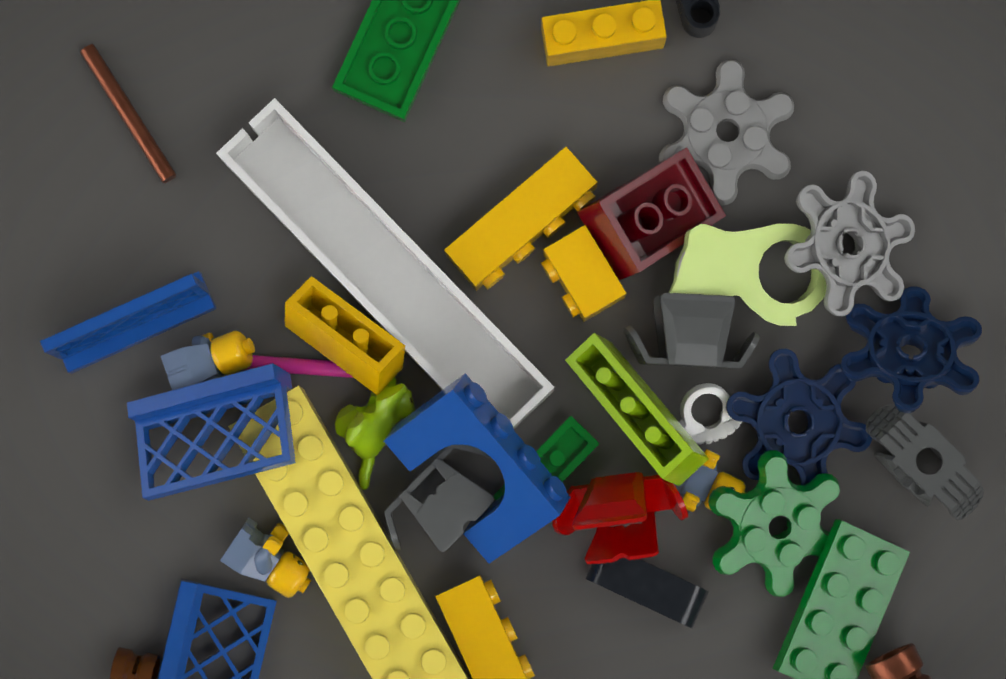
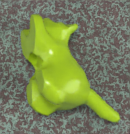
M395 377L378 395L371 392L367 405L360 407L349 404L338 412L335 420L336 433L344 438L348 446L362 459L358 473L359 484L362 490H367L369 487L375 456L385 446L384 440L389 435L391 429L399 420L406 418L415 411L412 391L402 383L396 385Z

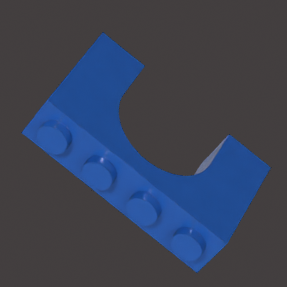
M466 373L400 421L384 440L385 444L410 472L441 449L451 445L473 446L488 454L497 463L504 477L505 493L494 501L476 521H471L463 533L489 564L560 516L570 499L563 482L558 477L552 476L540 462L539 455L535 449L523 442L514 431L511 421L495 409L487 399L484 389L476 382H473Z

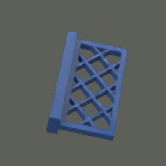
M198 271L41 340L40 343L45 353L62 359L68 373L72 374L217 308L202 274Z
M272 363L127 402L128 418L134 420L136 424L143 499L150 501L296 463L287 390L292 389L290 373ZM275 397L276 410L268 422H265L255 415V412L264 399ZM237 407L243 414L229 432L219 425L218 422L227 409ZM200 417L206 421V424L193 442L182 432L192 418ZM252 418L264 426V428L250 447L238 437ZM163 426L170 433L157 451L150 445L149 430ZM214 428H216L227 437L213 456L203 449L202 446ZM274 433L280 437L282 455L266 458L259 452L270 435ZM179 437L190 447L179 464L176 465L166 458V455ZM236 442L248 452L238 466L230 468L222 461ZM199 452L211 461L202 475L192 477L186 470ZM255 457H257L258 459H260V460H258V461H254V462H253V460L255 459ZM164 462L174 471L165 485L155 487L153 475L160 464Z
M181 579L157 679H186L197 671L203 679H208L202 668L222 655L235 674L229 679H243L242 676L250 671L249 679H259L277 601ZM204 593L221 597L229 610L209 624L200 611ZM227 598L241 601L242 603L232 608ZM249 604L266 607L263 623L247 632L236 612ZM232 615L244 635L223 648L211 628ZM199 617L204 627L194 633ZM208 631L220 651L198 663L190 650L192 640ZM261 631L258 645L256 646L251 637ZM248 640L255 651L254 662L238 672L226 652ZM189 656L194 667L185 672Z

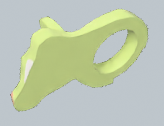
M699 224L685 234L684 247L676 261L674 280L668 293L740 296L749 308L767 322L779 326H797L796 317L812 311L823 300L827 285L822 273L817 269H811L809 286L806 292L796 301L780 303L772 299L762 288L759 279V263L764 252L780 241L792 244L806 242L807 237L811 233V230L796 224H773L756 229L730 232L707 224Z

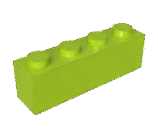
M593 333L565 359L663 480L680 486L709 460L707 455L612 342Z

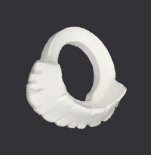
M703 383L696 385L685 394L680 405L682 419L679 423L699 445L705 442L711 444L713 441L717 442L719 439L727 438V435L733 434L735 429H738L742 423L728 415L726 403L730 396L722 387L716 384ZM703 394H714L722 402L720 420L714 425L705 427L693 418L691 413L692 404L696 398Z

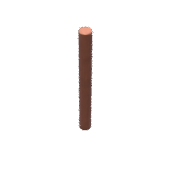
M94 44L84 47L80 51L81 55L163 183L171 181L176 177V173Z

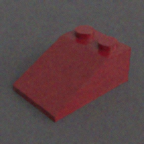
M687 147L577 212L618 280L640 273L683 245L686 232L697 225L707 224L712 226L726 217Z

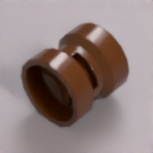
M119 647L112 663L110 679H157L160 668V655L146 653L142 656L135 654L132 649Z

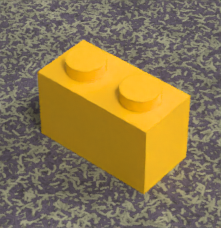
M586 225L543 250L546 260L541 262V265L550 281L554 283L559 280L567 293L561 298L572 317L580 315L585 322L625 298L626 291Z

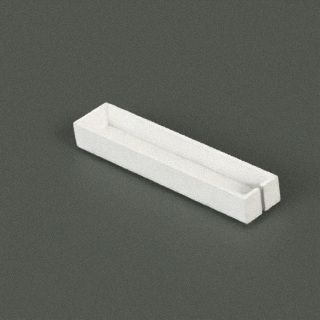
M275 98L248 122L259 137L252 141L248 133L242 128L216 153L225 165L385 331L406 345L405 352L442 390L466 373L473 382H476L484 389L489 402L499 413L505 415L511 421L514 429L554 391L555 387Z

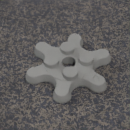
M732 59L721 62L717 67L715 73L716 86L709 94L703 96L695 95L684 86L674 85L669 87L663 95L665 109L681 119L684 132L678 141L662 148L659 154V162L687 147L697 166L707 171L710 177L709 187L720 206L729 205L736 199L738 194V178L744 171L754 169L762 172L767 178L780 180L791 169L789 157L772 145L770 131L775 124L791 117L795 106L793 99L783 92L773 93L763 100L751 98L744 89L745 70L742 64ZM728 121L738 127V137L734 141L726 142L717 136L716 128L720 122Z
M859 171L851 176L847 183L845 198L841 201L831 200L817 185L805 186L801 189L796 199L798 208L809 219L811 233L807 237L806 242L790 246L785 253V264L796 273H805L811 269H817L822 273L827 285L824 306L828 312L835 316H845L852 311L855 292L863 285L871 287L876 295L885 301L899 299L904 290L902 278L891 268L889 255L895 245L905 244L912 240L915 234V225L913 220L905 214H897L891 218L882 217L878 214L874 207L877 183L873 175L867 171ZM845 233L852 236L855 242V250L851 255L842 252L844 250L842 240Z

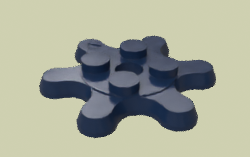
M917 286L908 287L903 290L900 297L901 306L894 313H879L866 304L858 303L854 304L852 311L846 315V321L850 329L862 335L867 340V344L863 349L849 352L842 358L841 369L845 377L855 382L870 377H877L883 383H891L894 386L893 402L896 408L903 413H912L922 405L924 388L931 389L942 385L951 389L956 394L967 395L975 390L979 384L977 371L959 360L957 349L970 346L980 338L982 334L981 324L976 319L967 316L959 317L952 321L936 319L929 311L931 301L929 293ZM906 345L915 346L921 353L914 355L913 359H909V355L904 353L901 347Z
M786 348L778 349L770 355L768 365L772 373L773 382L768 392L760 396H754L747 392H736L729 397L726 403L727 413L732 419L751 424L757 432V444L752 451L745 455L742 462L743 472L752 480H759L758 460L762 454L769 450H777L783 453L787 458L788 464L798 471L800 485H805L817 475L828 473L826 460L833 450L845 448L852 452H861L866 450L872 442V438L866 432V425L861 422L848 420L841 411L843 397L856 385L855 381L845 377L841 364L831 367L822 378L810 380L801 373L796 354ZM796 410H801L808 417V426L803 432L796 434L790 431L788 426L789 414Z

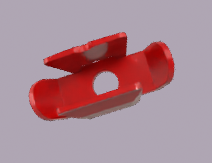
M641 472L595 477L590 481V484L571 486L567 490L570 499L561 515L552 521V526L558 534L570 535L575 530L597 528L584 558L587 564L612 563L621 558L635 560L658 555L659 547L655 512L672 510L683 521L688 518V511L682 496L673 483L663 480L660 475L643 477ZM642 522V524H630V525H628L627 527H624L623 525H621V524H629V523Z

